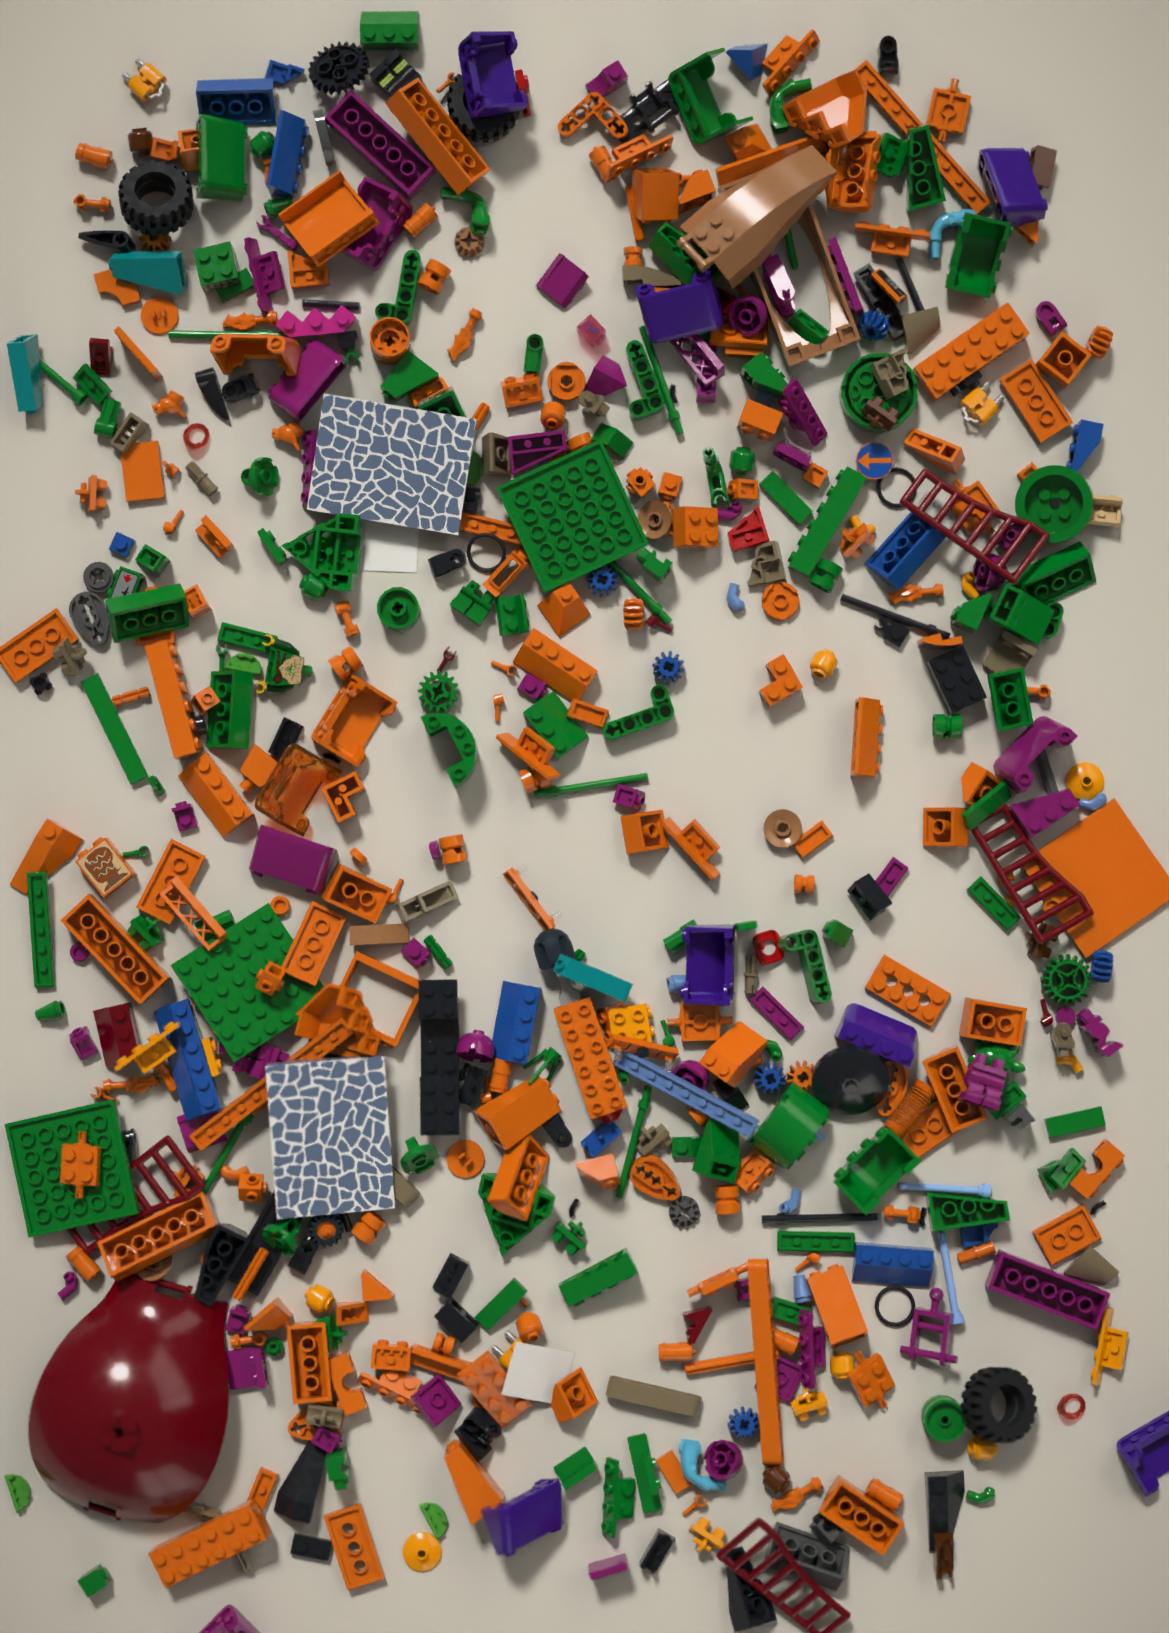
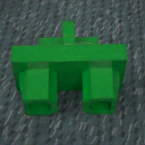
M140 914L130 921L131 925L127 932L133 937L139 934L144 937L140 942L144 950L155 947L164 940L159 934L161 930L157 926L160 922L158 918L152 921L149 917L144 918Z
M559 1221L551 1238L557 1243H560L565 1236L571 1240L565 1247V1250L571 1255H574L579 1249L583 1250L586 1243L575 1235L577 1233L581 1237L584 1236L585 1232L580 1229L583 1223L580 1221L576 1225L570 1221L567 1225L572 1229L571 1231Z
M336 1314L318 1318L316 1322H326L328 1352L337 1350L338 1343H342V1336H347L348 1331L342 1330V1326H336Z

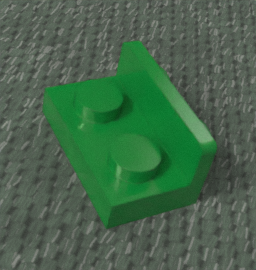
M524 594L495 598L500 636L520 635L528 632L529 620L526 614L527 604Z

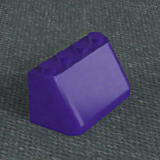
M851 1003L845 1008L834 1036L910 1067L915 1054L918 1034L916 1029L910 1025L862 1005Z

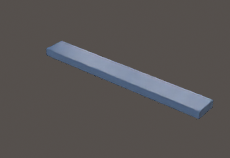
M620 1051L614 1063V1066L748 1138H751L760 1121L643 1057H639L637 1054Z

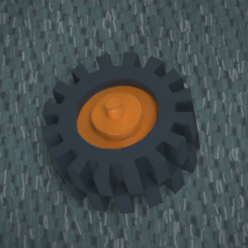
M338 1214L312 1216L311 1220H309V1236L313 1242H316V1245L320 1246L321 1244L325 1248L326 1245L332 1247L333 1243H338V1239L341 1240L344 1229L342 1219Z

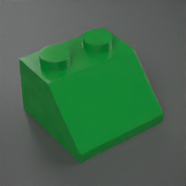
M988 593L954 608L950 615V619H952L950 625L972 634L977 630L992 594Z

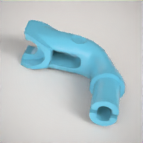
M962 209L961 211L949 212L936 220L930 231L931 242L927 241L929 243L930 260L940 259V242L942 241L943 229L959 228L960 223L964 220L962 219L964 213L976 214L974 210Z
M682 1439L679 1444V1454H681V1468L685 1478L704 1492H709V1490L725 1491V1479L698 1475L697 1460L698 1455L701 1453L699 1441Z

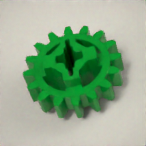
M440 671L437 672V675L430 672V678L424 676L425 683H419L423 688L418 690V693H422L419 700H425L423 706L430 705L429 710L432 711L436 708L437 713L440 712V708H443L446 712V706L448 705L453 708L452 701H458L455 694L460 693V691L455 690L458 683H452L454 677L447 678L448 673L445 672L444 675H441ZM440 679L438 683L430 684L431 681ZM447 682L451 686V693L445 688ZM439 687H442L441 690H442L444 693H443V694H439V695L436 697V693L434 692V689H439ZM426 690L431 692V701L426 696ZM444 698L448 700L443 704H438L439 700Z

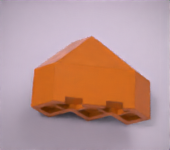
M857 69L794 98L783 105L782 109L791 126L799 127L805 130L806 134L817 140H824L832 148H837L863 134L868 85L863 86Z
M328 983L295 1014L299 1016L294 1033L297 1036L313 1040L343 1016L347 1021L346 1028L354 1030V1033L340 1043L338 1047L376 1056L380 1041V1035L372 1024V1016L369 1009L365 1007L362 1000L363 995L359 990Z

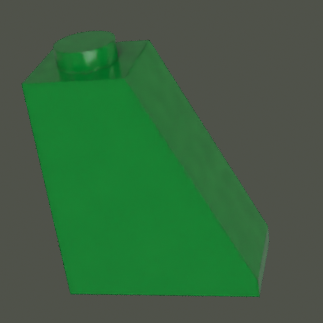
M408 350L381 384L380 388L383 391L381 394L388 400L393 398L395 401H398L437 380L439 374Z

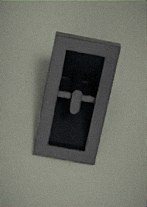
M720 1078L712 1082L723 1101L740 1110L749 1105L738 1086L735 1089Z

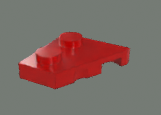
M522 69L516 70L515 81L517 90L524 91L528 98L527 93L530 92L528 77L523 75ZM529 100L527 107L522 110L524 118L531 116Z
M759 506L754 508L752 513L744 517L736 527H733L727 533L733 553L769 542Z

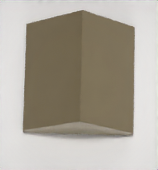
M493 432L482 437V475L512 476L508 437Z

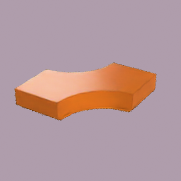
M112 270L94 274L100 294L108 293L116 296L123 307L141 302L136 283H128L114 278Z

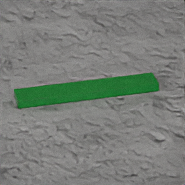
M99 673L80 681L130 784L132 785L148 777L149 775Z
M47 871L28 872L27 885L34 988L54 987Z

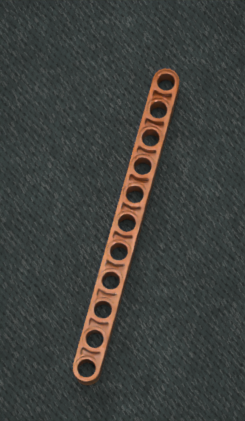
M768 1258L748 1259L747 1271L763 1465H783L784 1453Z

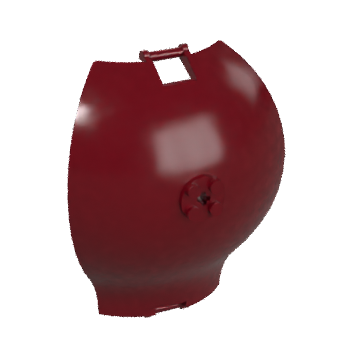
M132 1274L120 1281H114L104 1299L79 1321L57 1347L44 1369L33 1396L28 1422L29 1447L38 1473L54 1492L84 1506L83 1510L85 1511L91 1510L116 1518L115 1520L117 1521L126 1518L149 1523H161L181 1514L196 1500L206 1486L216 1466L228 1419L229 1373L224 1344V1324L228 1307L226 1301L215 1300L212 1306L194 1298V1295L191 1294L193 1286L188 1285L186 1287L164 1279L152 1283ZM160 1286L183 1293L184 1297L182 1300L158 1293L156 1290ZM120 1427L123 1428V1434L118 1430ZM92 1500L105 1505L116 1507V1510L96 1503H92Z

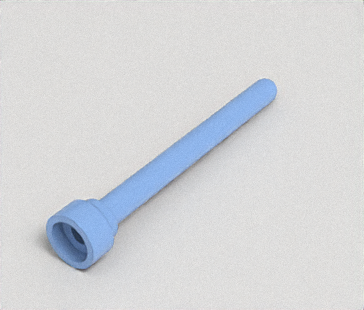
M899 1182L897 1185L900 1190L973 1194L983 1199H990L991 1184L970 1187Z
M940 1231L938 1239L951 1308L949 1313L954 1314L953 1325L961 1324L965 1320L964 1315L961 1314L958 1308L946 1234L944 1231Z

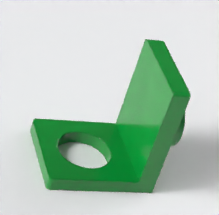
M1063 1159L1052 1160L1037 1169L1048 1192H1052L1058 1187L1047 1176L1054 1167L1064 1162Z

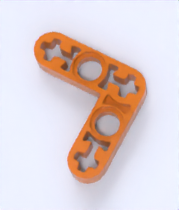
M597 92L588 94L560 120L557 126L562 136L570 137L595 115L616 139H624L629 132L627 124ZM591 98H599V104L597 106L593 104L590 107L592 111L589 113L588 109L583 105L586 103L589 106L592 103ZM582 109L586 112V116L584 119L578 120L576 112ZM607 110L611 111L613 115L609 121L602 119L603 112ZM572 116L574 121L578 124L575 126V124L572 123L569 127L571 130L569 132H567L566 130L563 132V124L569 125L572 122L569 118ZM614 122H616L619 127L624 126L623 134H616L617 129L613 125Z

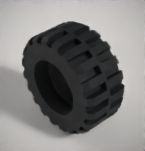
M457 74L455 82H451L449 86V93H447L449 117L466 138L471 137L474 142H478V139H481L483 143H489L488 139L497 141L500 135L505 137L509 133L508 130L513 129L516 125L515 121L519 117V111L498 114L484 119L472 118L466 109V94L462 75Z
M151 160L150 163H139L138 167L134 166L129 169L130 173H125L122 177L123 180L120 181L118 194L122 216H124L127 224H131V228L135 231L140 230V233L145 235L149 233L151 236H157V234L165 236L169 232L174 233L178 231L179 227L182 228L187 224V221L192 216L194 204L190 180L185 176V172L179 168L177 170V166L171 163L168 165L165 161L155 162V160ZM155 191L165 192L172 196L168 202L161 205H148L140 201L144 195Z
M987 1367L978 1370L977 1373H973L970 1376L971 1381H967L964 1385L966 1389L962 1391L961 1395L963 1403H960L961 1409H963V1420L967 1421V1428L973 1430L972 1434L986 1442L1012 1443L1023 1438L1024 1433H1028L1031 1429L1030 1424L1034 1423V1413L1037 1412V1407H1035L1036 1395H1033L1034 1389L1031 1384H1028L1029 1380L1026 1376H1023L1018 1370L1008 1367ZM998 1388L1002 1390L1006 1399V1411L999 1422L993 1416L991 1409L992 1397Z

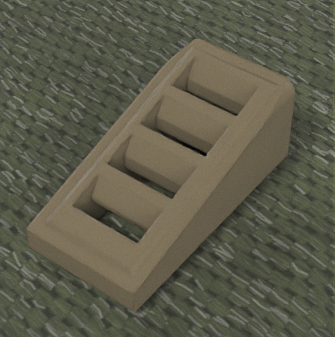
M130 412L109 444L125 454L146 431L149 424ZM130 428L134 430L132 433L128 431ZM124 434L129 436L128 440L123 437ZM118 441H123L125 443L124 446L119 444Z

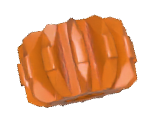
M149 233L139 236V240L142 241L140 246L146 248L145 251H164L163 247H170L167 242L172 241V238L168 235L157 234L159 239L157 241L154 239L153 242V236Z
M1099 325L1092 330L1085 345V349L1092 354V358L1102 359L1105 356L1113 340V332Z
M626 599L623 609L626 630H642L644 627V603L642 599Z
M804 1060L801 1067L800 1062L796 1061V1069L792 1065L789 1066L793 1073L786 1072L787 1076L792 1077L786 1080V1082H795L801 1088L804 1087L806 1092H809L807 1086L809 1085L812 1088L811 1070L814 1065L810 1064L807 1067V1061ZM802 1072H806L804 1075L807 1076V1079L799 1082L800 1079L797 1076L801 1075Z

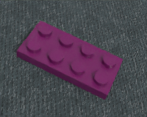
M836 237L828 240L830 245L827 247L832 261L836 259L837 263L834 264L838 277H842L844 280L840 282L845 296H850L847 302L852 314L856 313L860 317L864 312Z

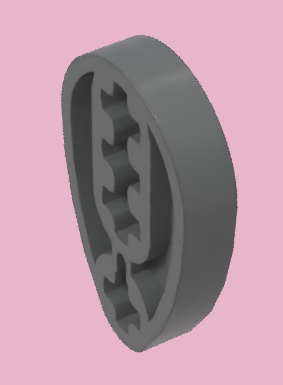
M323 109L314 110L313 114L326 166L334 165L336 162Z
M93 592L77 594L69 605V615L74 625L86 639L98 646L104 645L108 641L110 631L104 600ZM82 597L89 599L86 602L87 606L92 608L90 611L91 615L96 616L93 624L87 622L89 615L83 613L86 608L83 604L79 603L82 601ZM95 628L100 634H104L101 637L102 641L94 639L97 636Z

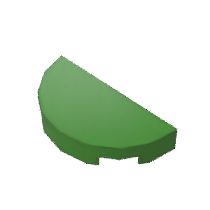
M474 450L472 452L467 487L476 484L482 477V459Z
M238 653L232 656L224 667L227 670L250 672L262 676L260 662L254 656L247 653Z
M6 1474L5 1479L17 1513L23 1510L30 1500V1485L20 1475Z
M425 1502L419 1504L431 1530L438 1540L443 1536L447 1528L448 1519L446 1512L435 1503Z

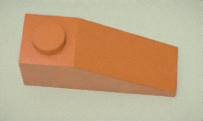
M912 428L903 442V445L935 466L955 475L965 461L962 447Z

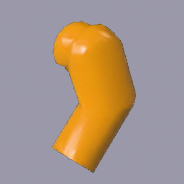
M858 515L849 518L852 527L856 529L862 524ZM866 524L873 535L876 532L875 526Z
M970 571L963 575L961 588L971 599H975L980 593L973 588L975 574Z
M1069 1053V1057L1056 1056L1055 1058L1057 1064H1069L1075 1073L1084 1069L1073 1053Z

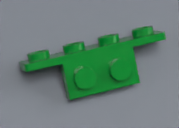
M646 1433L628 1436L627 1440L643 1513L661 1510L662 1506L658 1489L661 1488L659 1477H655L654 1470L657 1469L655 1457L651 1458Z
M606 1457V1464L604 1466L605 1483L603 1485L604 1503L602 1505L603 1522L601 1529L602 1535L613 1539L616 1537V1519L633 1518L635 1479L631 1477L619 1478V1460Z

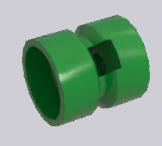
M821 558L816 567L818 572L813 573L809 583L824 592L831 593L836 584L834 580L839 578L843 568L828 559Z
M933 714V739H945L946 736L949 739H961V714H950L948 717L945 714Z

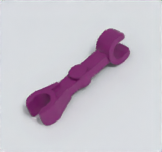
M261 215L266 220V223L261 225L259 222H256L260 229L271 232L291 250L295 251L298 248L295 240L288 238L279 229L275 228L265 215Z

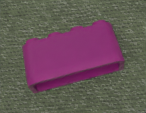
M317 339L314 341L310 340L305 345V351L300 355L297 376H287L284 371L280 376L281 380L278 384H273L268 390L269 400L298 424L347 366L344 358Z

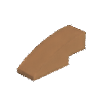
M409 924L349 926L350 945L409 943Z

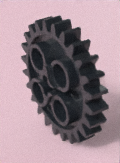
M348 41L344 45L338 42L337 46L331 43V48L324 47V52L318 51L319 56H313L314 62L309 63L311 68H308L309 77L313 86L318 91L322 90L323 94L329 91L330 95H333L335 91L340 95L343 90L347 93L348 88L355 90L354 85L360 86L359 80H366L364 75L369 74L368 69L370 68L365 50H362L360 45L356 47L355 43L349 46Z

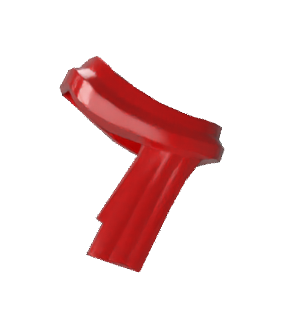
M767 930L753 937V947L761 965H768L784 958V952L778 947L780 936L775 930ZM766 940H771L775 944V951L771 955H766L762 952L765 948L763 942Z

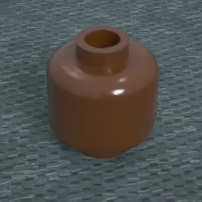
M147 128L131 129L132 132L128 134L129 150L137 153V156H147L148 151L152 147V132L147 131Z
M780 1465L768 1466L762 1473L764 1476L763 1485L774 1494L783 1493L791 1484L789 1480L790 1474Z

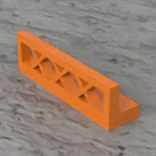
M177 876L171 880V885L159 894L208 952L227 938L224 929ZM175 889L179 894L178 901H171L166 895ZM180 905H189L191 915H182L180 913ZM193 919L202 920L203 929H194L192 926ZM205 933L214 934L217 939L208 945L204 940Z
M414 1343L411 1351L410 1364L458 1380L460 1379L457 1374L472 1363L451 1355H444L440 1351H432L431 1348Z

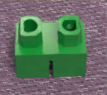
M643 547L636 556L637 561L643 565V571L660 583L664 581L673 569V563L667 558L663 563L656 558L655 550L651 553Z
M472 580L466 587L463 586L458 595L451 601L450 607L480 627L492 609L495 596L488 590L482 598L477 596L476 593L481 586Z
M347 1447L338 1448V1450L333 1449L332 1453L327 1452L325 1457L329 1482H334L335 1491L347 1488L348 1477L351 1471L348 1465H344L348 1457Z

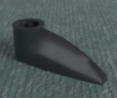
M124 231L81 232L78 235V238L108 248H117L120 252H134L136 247L135 242Z
M214 367L195 372L197 384L207 403L225 421L230 420Z

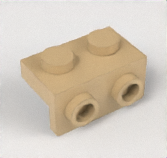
M1093 494L1094 510L1088 524L1119 527L1123 498L1114 495L1099 496Z

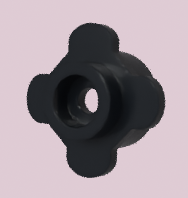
M44 672L30 679V684L35 689L34 692L37 695H41L43 691L51 690L52 683L48 681V675Z

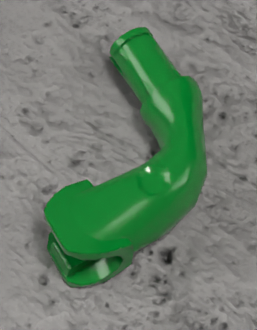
M810 78L798 81L789 80L771 97L769 106L770 126L775 134L785 133L789 127L788 120L782 109L784 98L795 95L797 92L812 90Z
M441 187V200H458V202H465L471 205L473 210L470 218L471 230L476 235H485L490 222V215H488L485 200L479 194L468 189L457 195L452 188Z
M709 447V450L704 448L702 454L706 467L712 508L718 506L717 501L719 499H723L725 504H730L719 457L712 447Z

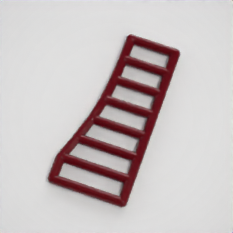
M923 469L900 499V504L1012 584L1017 583L1050 537L1048 532L1034 522L982 504L952 487L928 469ZM925 478H927L935 486L920 506L917 507L909 500ZM943 489L951 496L936 517L932 518L925 511L940 490ZM959 499L968 506L949 530L941 524V521ZM974 509L986 513L966 541L956 535ZM992 517L1004 520L982 552L972 546ZM1012 523L1023 526L998 563L988 557ZM1033 531L1040 538L1014 574H1011L1004 569V566L1028 533Z
M1006 803L1001 805L981 823L1001 812L1004 813L1008 822L985 835L981 834L977 826L971 830L1039 944L1046 943L1093 916L1094 911L1085 896L1057 872L1040 854ZM1013 828L1019 838L992 852L987 842ZM1024 844L1030 854L1002 869L997 858ZM1035 859L1043 867L1014 885L1011 884L1007 877L1008 874ZM1047 874H1050L1057 881V883L1023 902L1017 894V891ZM1062 888H1065L1073 895L1034 918L1031 917L1027 910L1028 907ZM1079 901L1084 910L1083 913L1042 935L1037 927L1038 924Z
M169 1135L162 1138L130 1164L131 1173L138 1169L162 1201L161 1203L151 1206L134 1183L137 1201L144 1209L140 1213L126 1216L127 1219L117 1224L115 1219L106 1220L111 1229L103 1235L94 1223L86 1225L96 1239L89 1246L86 1245L75 1228L66 1229L77 1246L82 1248L87 1256L99 1248L97 1242L153 1213L164 1210L174 1204L189 1201L205 1189L206 1184ZM166 1145L196 1184L188 1192L158 1152ZM153 1157L181 1196L169 1199L143 1163Z
M761 1518L755 1519L716 1553L717 1559L809 1633H833L851 1617L849 1611L837 1603L808 1576L794 1559L777 1531ZM760 1527L767 1533L735 1562L726 1556L757 1528ZM774 1540L778 1549L748 1574L741 1568L769 1542ZM781 1556H784L789 1563L764 1585L756 1580L761 1573ZM794 1570L800 1579L780 1596H775L770 1590ZM806 1584L813 1592L791 1609L784 1602ZM818 1597L827 1603L807 1620L799 1615L801 1611ZM832 1609L841 1615L821 1632L813 1626Z

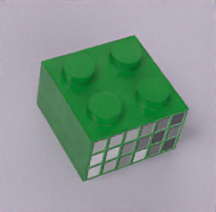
M230 241L193 250L200 285L204 293L241 283L234 248Z
M452 386L418 402L420 410L467 417Z

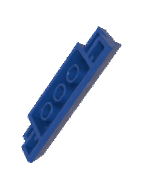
M187 998L170 1005L166 1004L156 1010L154 1015L160 1033L165 1031L163 1027L171 1021L174 1023L179 1021L181 1023L179 1027L166 1035L177 1050L168 1057V1062L186 1122L206 1116V1114L221 1110L222 1106L215 1078L211 1076L202 1044L201 1032L197 1019L194 1017L190 1000Z

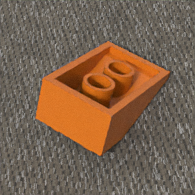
M337 862L321 897L331 904L376 924L393 889Z
M965 997L959 1035L967 1038L1021 1046L1027 1008Z
M738 1021L709 1047L699 1063L736 1089L769 1041L741 1021Z

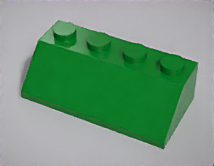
M1079 541L1030 564L1017 583L1014 584V587L1048 605L1097 582L1091 555Z
M180 583L105 599L107 617L114 643L189 627L187 599Z
M235 670L211 671L210 687L220 702L209 710L207 748L248 749L253 673Z

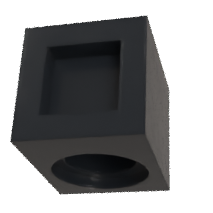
M817 1513L812 1518L813 1522L809 1526L824 1544L832 1543L844 1530L820 1513ZM824 1522L827 1523V1531L823 1529Z

